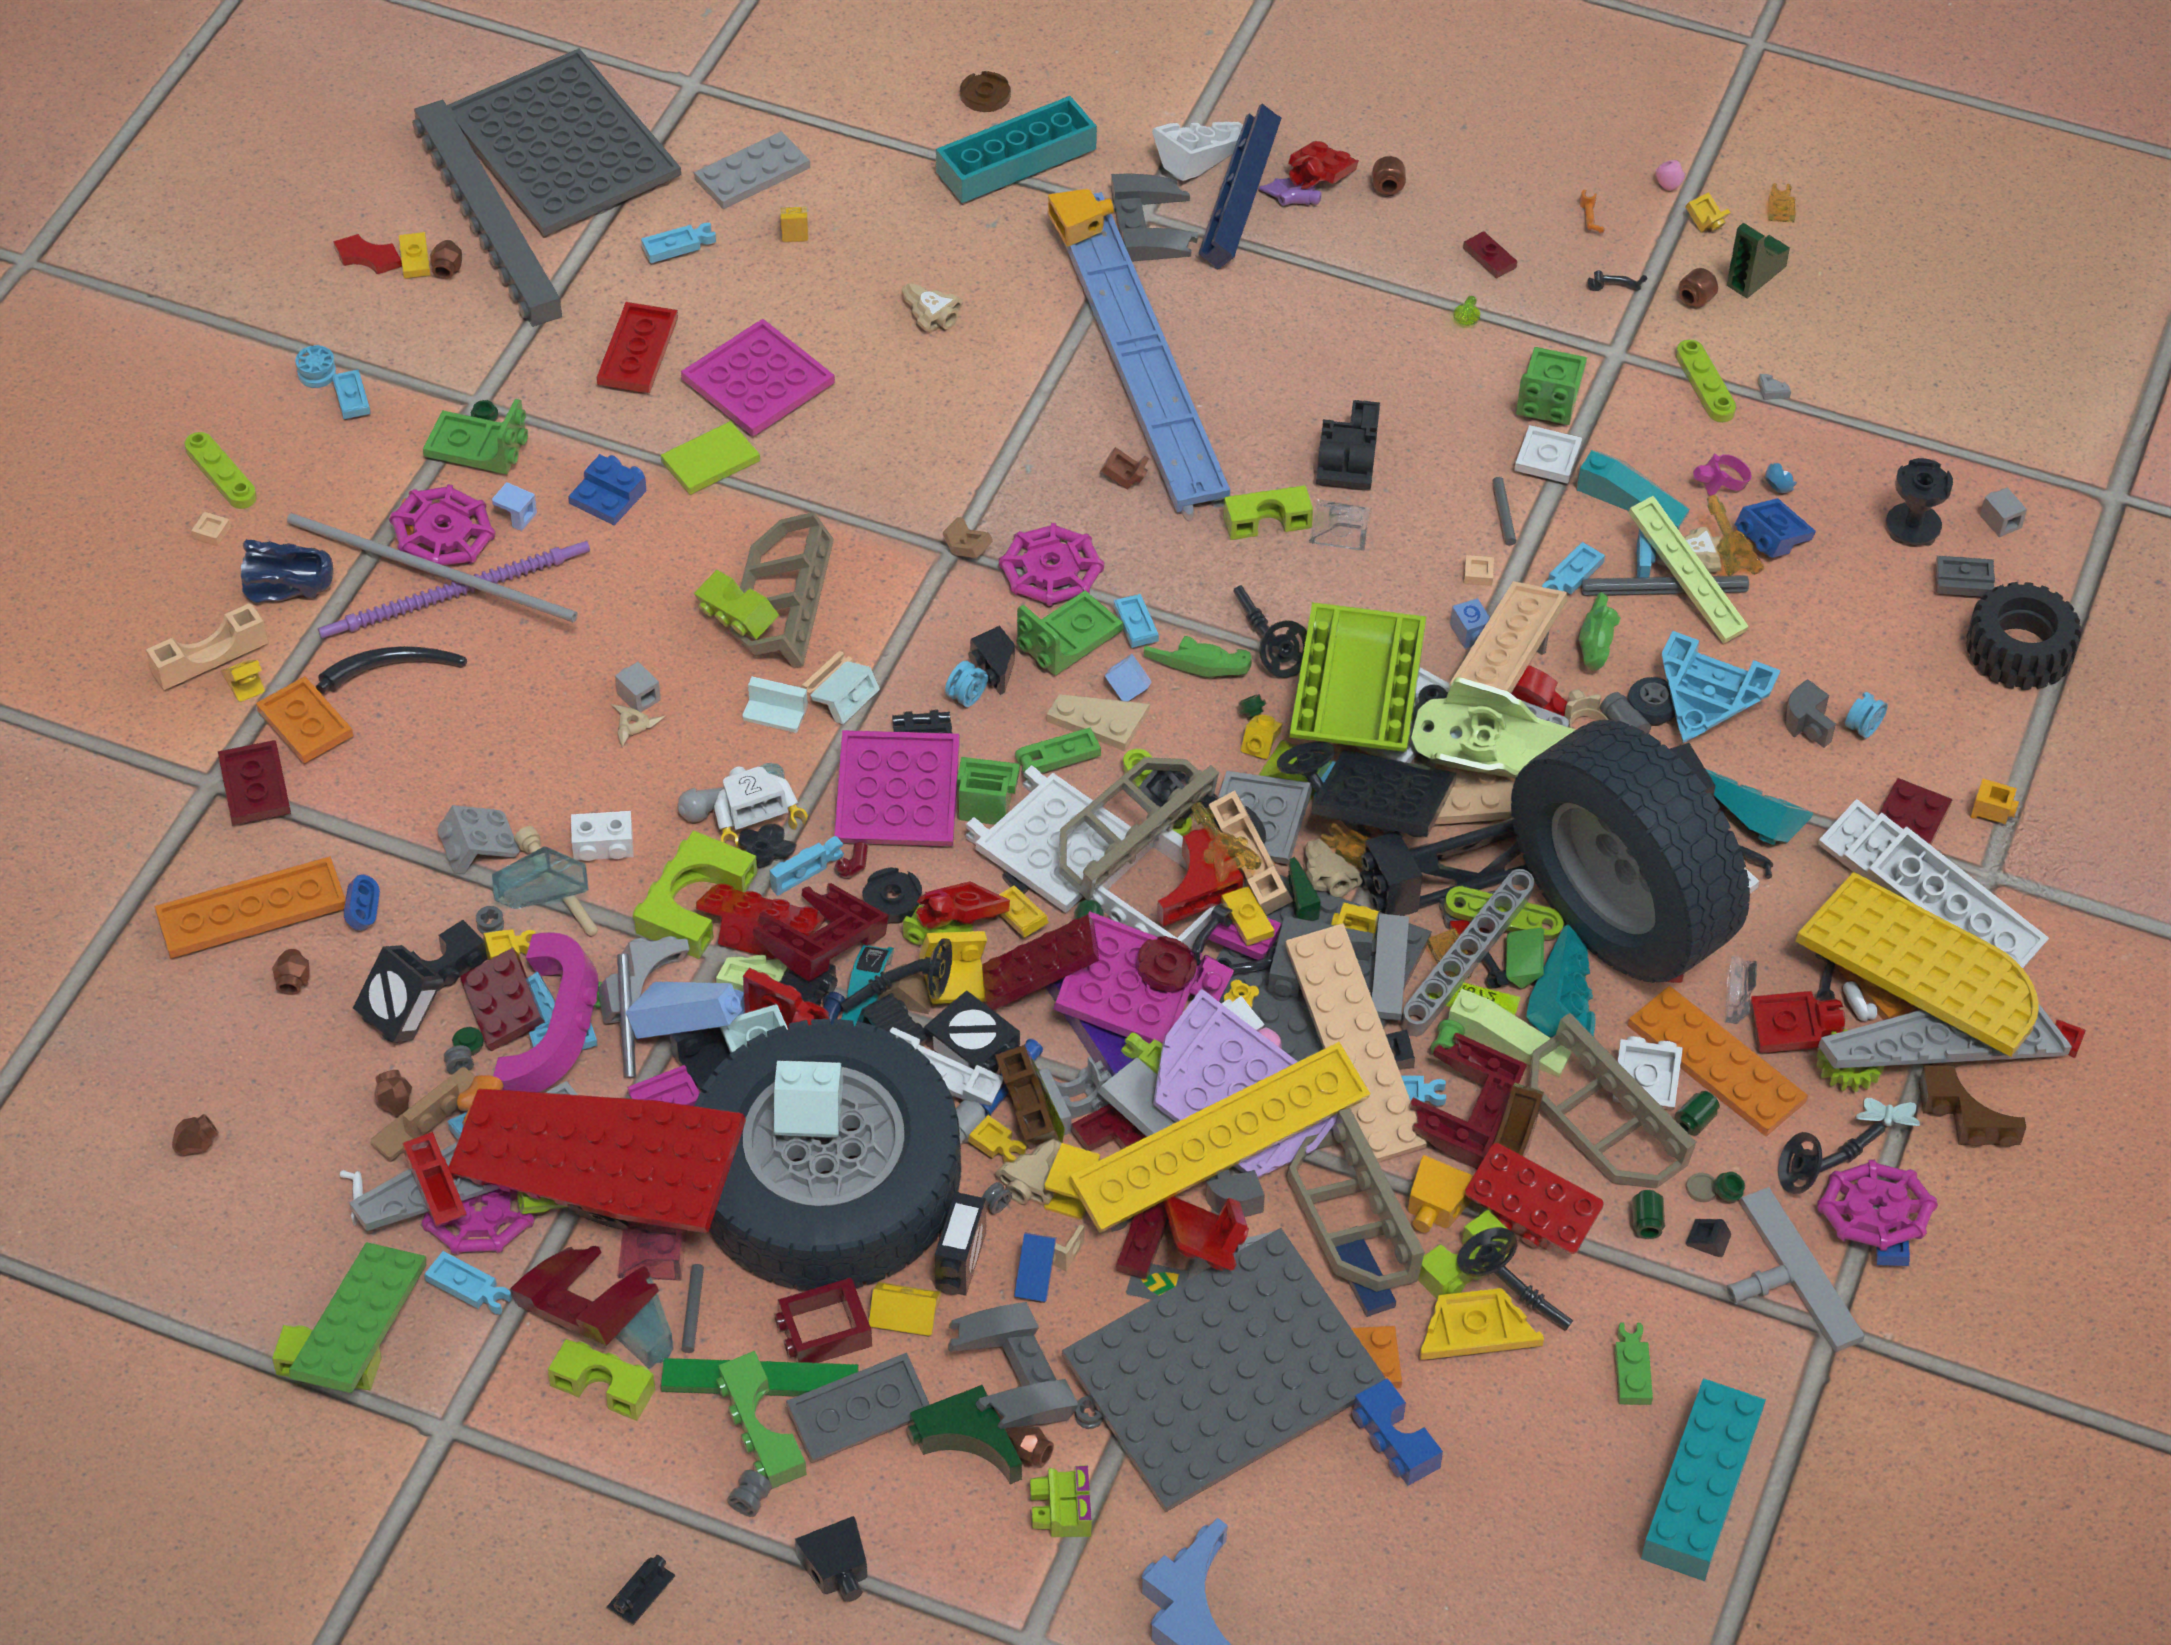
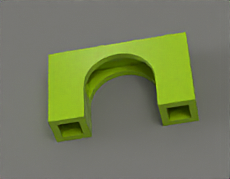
M693 830L688 839H684L680 843L674 859L666 863L660 879L652 883L646 899L643 903H639L633 912L636 934L653 941L669 936L676 937L677 939H687L689 945L687 955L700 959L714 938L712 920L678 905L674 901L676 894L687 885L697 882L728 884L735 890L745 892L757 875L756 855Z

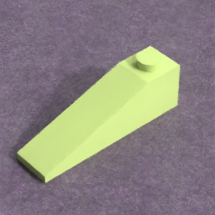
M1461 989L1449 1010L1448 1020L1460 1023L1465 1029L1464 1036L1520 1060L1529 1066L1531 1065L1533 1051L1551 1039L1493 1001L1465 989ZM1560 1045L1539 1060V1070L1560 1077L1572 1052Z

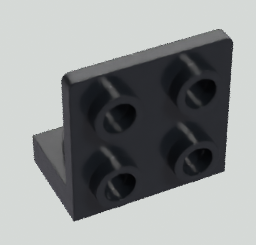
M1153 770L1138 788L1153 803L1162 807L1168 802L1167 799L1177 788L1183 789L1189 784L1190 778L1183 771ZM1215 793L1212 796L1206 794L1178 818L1174 825L1180 827L1198 805L1211 810L1209 804L1219 798Z
M720 1027L670 1034L673 1057L680 1066H686L688 1074L701 1092L710 1075L714 1074V1070L725 1058L729 1060V1055L731 1054Z

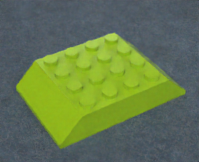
M1312 602L1289 737L1407 752L1422 656L1426 616Z

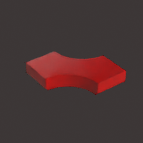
M359 234L333 241L334 248L344 266L353 264L363 265L371 268L376 274L402 267V260L393 243L384 245L372 244L362 239Z

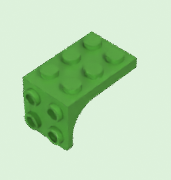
M1534 347L1527 373L1521 377L1516 415L1570 425L1587 357Z
M514 399L503 422H495L442 410L423 447L424 457L508 474L512 464L515 465L518 460L521 445H525L528 439V429H525L524 423L526 411L522 407V400Z
M1086 590L1043 619H1040L1025 605L1017 608L1018 646L1024 652L1032 655L1042 668H1047L1055 676L1123 630V622Z

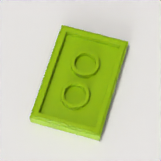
M731 421L660 455L661 462L689 495L760 461L759 452Z

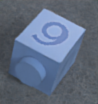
M1478 598L1452 606L1450 626L1464 649L1474 645L1490 617Z

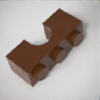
M1025 1044L995 1055L1004 1082L1012 1097L1016 1109L1015 1114L1024 1140L1029 1148L1033 1149L1053 1138L1055 1140L1060 1139L1031 1054Z

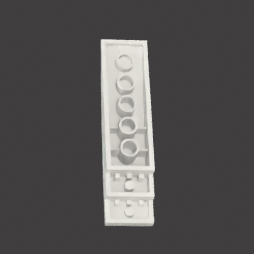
M1858 799L1849 806L1819 839L1818 845L1853 872L2000 948L2022 968L2028 964L2049 940V937L1907 826L1903 830L1882 812L1878 816Z

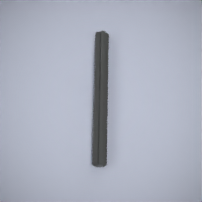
M1746 575L1712 576L1724 593L1747 592L1749 589V578ZM1675 577L1583 579L1581 584L1583 595H1598L1600 592L1605 595L1686 593Z

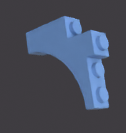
M1216 1518L1210 1526L1204 1525L1197 1533L1195 1542L1188 1549L1186 1547L1182 1548L1174 1561L1164 1555L1157 1563H1150L1142 1574V1594L1161 1608L1151 1622V1641L1157 1645H1231L1216 1626L1205 1594V1581L1209 1568L1218 1551L1227 1540L1228 1525L1219 1518Z

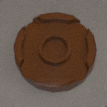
M982 71L980 75L976 76L973 73L967 76L961 83V101L966 107L974 111L994 112L1008 104L1011 98V87L1008 84V80L998 73Z

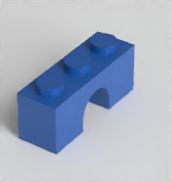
M1387 1378L1355 1395L1352 1415L1357 1425L1367 1430L1374 1448L1378 1452H1383L1387 1457L1396 1477L1401 1476L1407 1486L1441 1468L1443 1451L1425 1427L1414 1433H1402L1393 1427L1395 1423L1404 1419L1406 1402Z

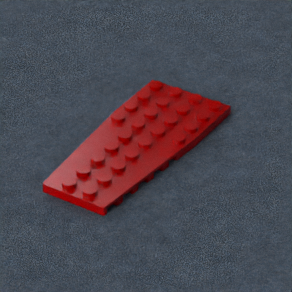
M479 1088L475 1094L448 1168L452 1178L455 1179L459 1176L471 1179L473 1183L483 1186L485 1183L499 1186L503 1191L512 1192V1190L526 1193L531 1198L540 1200L541 1197L554 1200L556 1204L568 1207L572 1204L580 1206L584 1211L620 1220L708 1233L746 1118L743 1113L656 1100Z

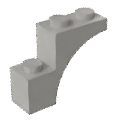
M669 936L658 941H648L646 938H638L628 943L621 954H629L632 1004L641 996L644 980L651 972L666 964L683 960L689 951L687 939H677L676 937ZM612 974L605 978L598 988L604 1023L621 1022L618 974Z

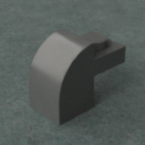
M1808 679L1792 691L1785 715V725L1794 738L1803 732L1809 739L1825 748L1832 742L1836 723L1824 715L1829 695Z
M1227 1169L1207 1179L1206 1201L1215 1212L1220 1214L1228 1197L1240 1202L1245 1217L1264 1212L1265 1194L1255 1170L1231 1176Z

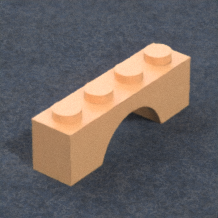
M249 603L224 614L219 628L203 641L194 644H181L170 638L146 649L152 674L162 689L166 690L268 644L264 621L253 605Z
M1234 790L1210 803L1209 806L1266 915L1291 903L1293 900L1236 791Z

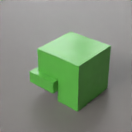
M961 757L957 776L959 820L970 821L974 817L985 824L995 825L1009 812L1012 793L1015 794L1020 764Z

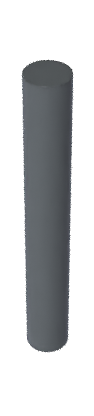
M1495 477L1493 479V486L1506 545L1511 546L1516 543V536L1505 484L1502 477Z
M693 1264L691 1266L681 1348L685 1353H693L695 1349L704 1266L701 1264Z

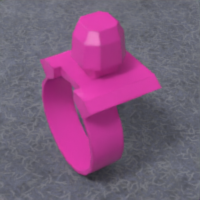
M1714 453L1706 465H1699L1693 471L1694 478L1698 482L1704 483L1708 494L1712 498L1722 485L1735 491L1744 489L1752 477L1748 466L1742 460L1729 454H1723L1719 457ZM1718 464L1728 465L1735 469L1741 475L1743 481L1736 480L1725 471H1721Z
M1204 955L1201 959V964L1198 966L1189 994L1195 997L1203 989L1219 1001L1234 970L1219 963L1218 960Z

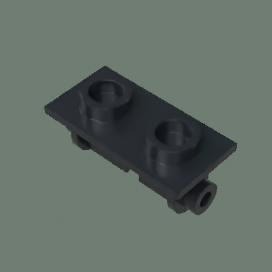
M660 1555L648 1558L607 1605V1609L634 1625L675 1577L674 1573L664 1568L666 1565L664 1558Z

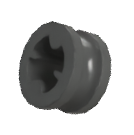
M486 906L477 912V929L481 934L503 930V913L499 908ZM491 918L494 919V920L491 921V924H487V922L489 921V919H491Z
M454 1046L444 1053L447 1071L450 1074H454L461 1067H466L470 1071L474 1066L471 1050L466 1046Z
M996 1182L984 1192L982 1198H986V1207L989 1206V1211L997 1214L1009 1204L1012 1192L1008 1189L1004 1190V1185Z
M1089 1396L1080 1398L1077 1401L1079 1405L1075 1410L1077 1424L1085 1429L1099 1427L1104 1419ZM1090 1408L1092 1412H1095V1416L1089 1417V1414L1084 1413V1410Z

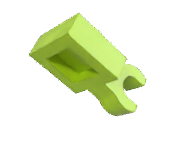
M1132 1032L1125 1039L1127 1044L1122 1048L1121 1052L1129 1058L1138 1057L1158 1075L1163 1044L1156 1039L1149 1044L1138 1034Z

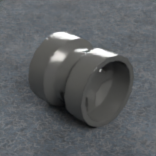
M745 1470L738 1480L740 1486L732 1490L727 1501L740 1514L754 1517L761 1508V1499L766 1498L770 1493L772 1484L762 1474L753 1470Z

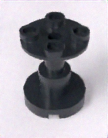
M1917 458L1910 460L1908 465L1904 467L1902 465L1898 469L1895 488L1905 502L1894 506L1886 517V526L1891 533L1890 537L1893 541L1930 546L1940 535L1942 521L1932 507L1942 504L1949 498L1953 486V477L1948 470L1946 473L1941 469V464L1937 461Z

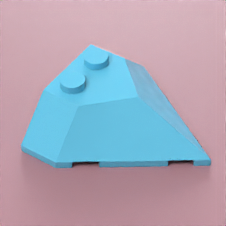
M1672 631L1661 656L1682 743L1691 740L1770 696L1781 670L1754 660L1749 671L1698 653L1699 640Z

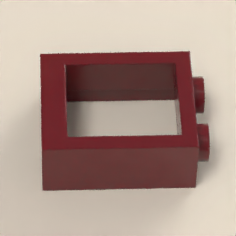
M852 1278L778 1299L779 1312L774 1313V1318L778 1331H785L787 1339L784 1340V1345L789 1359L794 1357L796 1362L820 1363L872 1347V1329ZM842 1302L851 1329L802 1343L793 1317Z

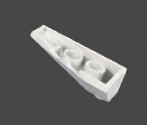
M1213 122L1211 127L1200 126L1199 123H1191L1190 127L1180 128L1178 123H1170L1153 128L1152 134L1164 169L1172 173L1174 178L1184 181L1200 176L1232 155L1243 125L1239 122Z

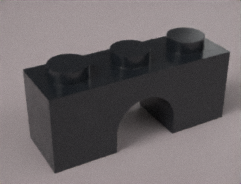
M464 920L459 921L438 935L441 953L443 954L439 959L427 961L421 959L414 951L411 952L443 978L438 991L447 985L455 983L461 975L478 967L487 960L485 941Z

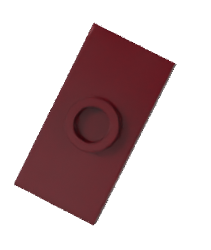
M1485 231L1469 238L1463 243V249L1496 279L1517 268L1518 261Z

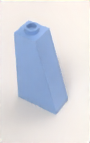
M653 982L626 1011V1015L636 1039L728 1026L740 1014L742 1008L739 997L736 995L731 983Z

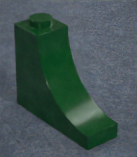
M1742 223L1736 231L1726 286L1748 299L1787 266L1790 247L1771 235L1765 237L1752 227Z
M983 1385L910 1412V1426L907 1427V1433L913 1445L918 1444L923 1455L945 1450L972 1453L996 1466L1006 1477L1009 1484L1022 1480V1462L1005 1428L1000 1429L998 1427L1000 1419L994 1407L987 1408L982 1412L976 1406L979 1398L988 1396Z

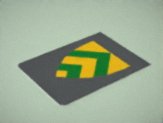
M1152 1264L1147 1279L1131 1275L1126 1293L1152 1300L1186 1281L1189 1272Z

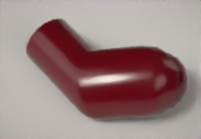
M863 842L855 843L850 860L847 858H843L842 861L840 859L837 860L835 870L840 877L850 878L865 869L868 853L867 844Z

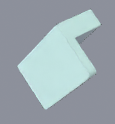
M847 661L810 696L813 701L827 704L834 721L844 724L880 688L871 667Z
M752 676L748 684L749 701L743 713V720L794 733L798 732L808 708L807 689Z

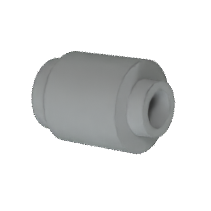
M963 1100L956 1108L960 1130V1145L968 1142L969 1134L986 1118L984 1108L976 1101Z

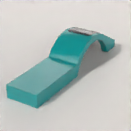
M871 944L868 946L863 945L853 966L847 998L868 985V980H875L874 976L878 975L880 977V972L885 971L887 964L891 965L894 954L893 947L886 949L871 946ZM873 995L848 1013L844 1010L841 1019L852 1020L855 1026L861 1009L877 1001L878 995Z

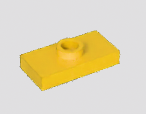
M425 232L398 235L404 278L430 276Z
M1012 886L999 894L1010 900L1009 911L999 915L1024 938L1049 923L1047 915L1017 887Z
M1249 886L1221 896L1222 904L1232 909L1229 916L1246 946L1274 937L1275 930Z

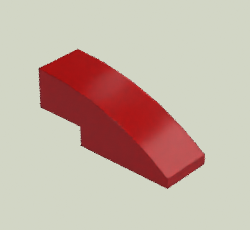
M433 1132L403 1142V1153L436 1227L467 1216L445 1157L441 1154Z

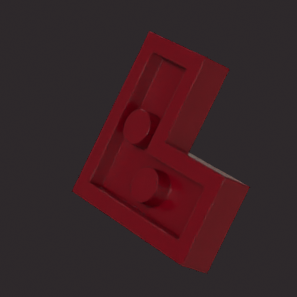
M1111 1104L1071 1124L1072 1133L1088 1151H1092L1113 1139L1124 1149L1147 1137Z

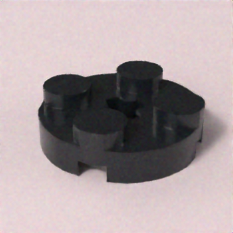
M893 867L880 869L871 874L862 891L864 902L889 915L888 924L903 921L906 916L912 917L918 906L921 905L917 900L923 895L922 885L913 873L909 871L908 874L899 872V868ZM892 891L894 894H900L897 898H888V892Z

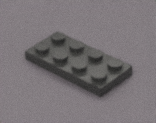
M907 1352L786 1401L788 1411L811 1463L910 1424V1412L930 1405Z

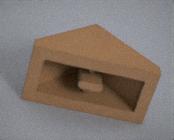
M919 973L892 983L891 988L887 986V990L885 992L881 990V994L878 996L879 1000L890 993H894L895 998L905 1003L908 1011L929 1014L932 1005L925 978Z

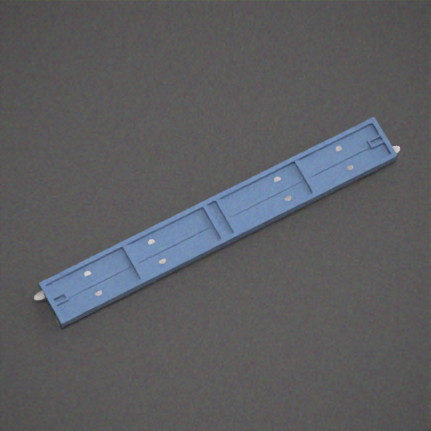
M1102 192L1093 194L1097 201L1105 199ZM1112 214L1104 216L1103 231L1068 246L1066 249L1177 512H1181L1186 520L1192 521L1194 513L1193 504L1211 501L1213 508L1224 506V497L1230 496V488Z

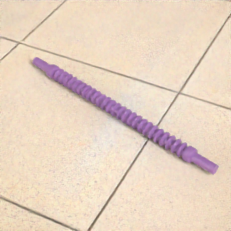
M587 541L563 549L556 547L550 549V553L543 551L542 556H539V554H535V558L528 556L526 561L524 559H520V563L513 561L511 566L505 564L504 568L497 566L496 571L489 569V573L482 571V575L474 574V576L498 584V581L504 583L506 578L513 580L515 575L517 578H520L521 573L528 575V571L535 573L537 568L543 570V566L550 568L551 564L555 566L563 564L565 559L590 552V547ZM451 581L450 586L445 583L443 588L436 586L434 591L429 588L428 593L421 591L419 596L414 593L412 598L405 596L403 601L398 598L397 603L390 601L388 606L383 603L381 608L374 606L373 611L366 609V613L359 611L356 616L354 613L346 615L344 620L319 627L318 632L321 639L347 630L354 632L359 630V626L366 628L368 623L374 625V621L377 620L381 623L383 618L390 620L392 615L397 618L398 613L405 615V611L408 610L412 613L414 608L421 610L423 605L428 608L429 603L436 605L438 600L443 603L445 598L451 600L454 595L458 598L460 593L467 595L469 590L474 593L475 588Z

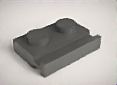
M1937 555L1935 562L1937 593L1983 596L1986 592L1992 591L1995 588L1994 559Z

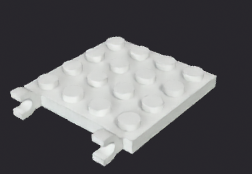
M1031 765L1024 772L1027 780L1023 783V787L1031 791V793L990 830L973 817L966 823V828L970 830L966 834V839L976 844L975 849L1066 913L1084 896L1059 874L1060 829L1093 800L1054 773L1046 778ZM1103 807L1094 813L1121 840L1126 838L1125 835L1131 826ZM1085 821L1067 836V866L1082 880L1084 868L1093 860L1099 861L1110 846Z

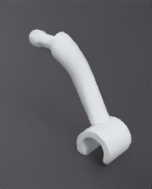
M341 1170V1178L353 1180V1200L363 1195V1182L360 1171H356L354 1174ZM352 1212L351 1218L353 1226H355L358 1219Z

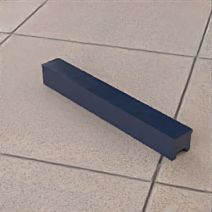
M1263 103L1259 105L1255 117L1250 113L1245 117L1198 252L1199 255L1215 266L1217 270L1235 257L1282 117L1275 114Z

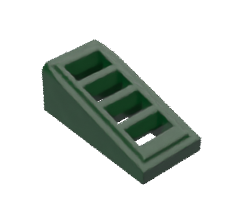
M1295 857L1290 858L1288 881L1295 917L1308 921L1318 920L1320 917L1321 900Z

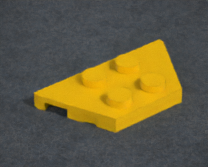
M1502 1288L1444 1294L1438 1296L1434 1314L1430 1320L1424 1344L1421 1347L1420 1359L1427 1360L1543 1346L1544 1337L1540 1331L1536 1333L1526 1321L1527 1316L1520 1308L1513 1305L1511 1298Z

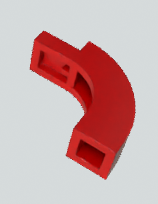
M1528 665L1511 695L1516 699L1565 716L1566 704L1568 702L1555 691L1558 682L1543 671Z

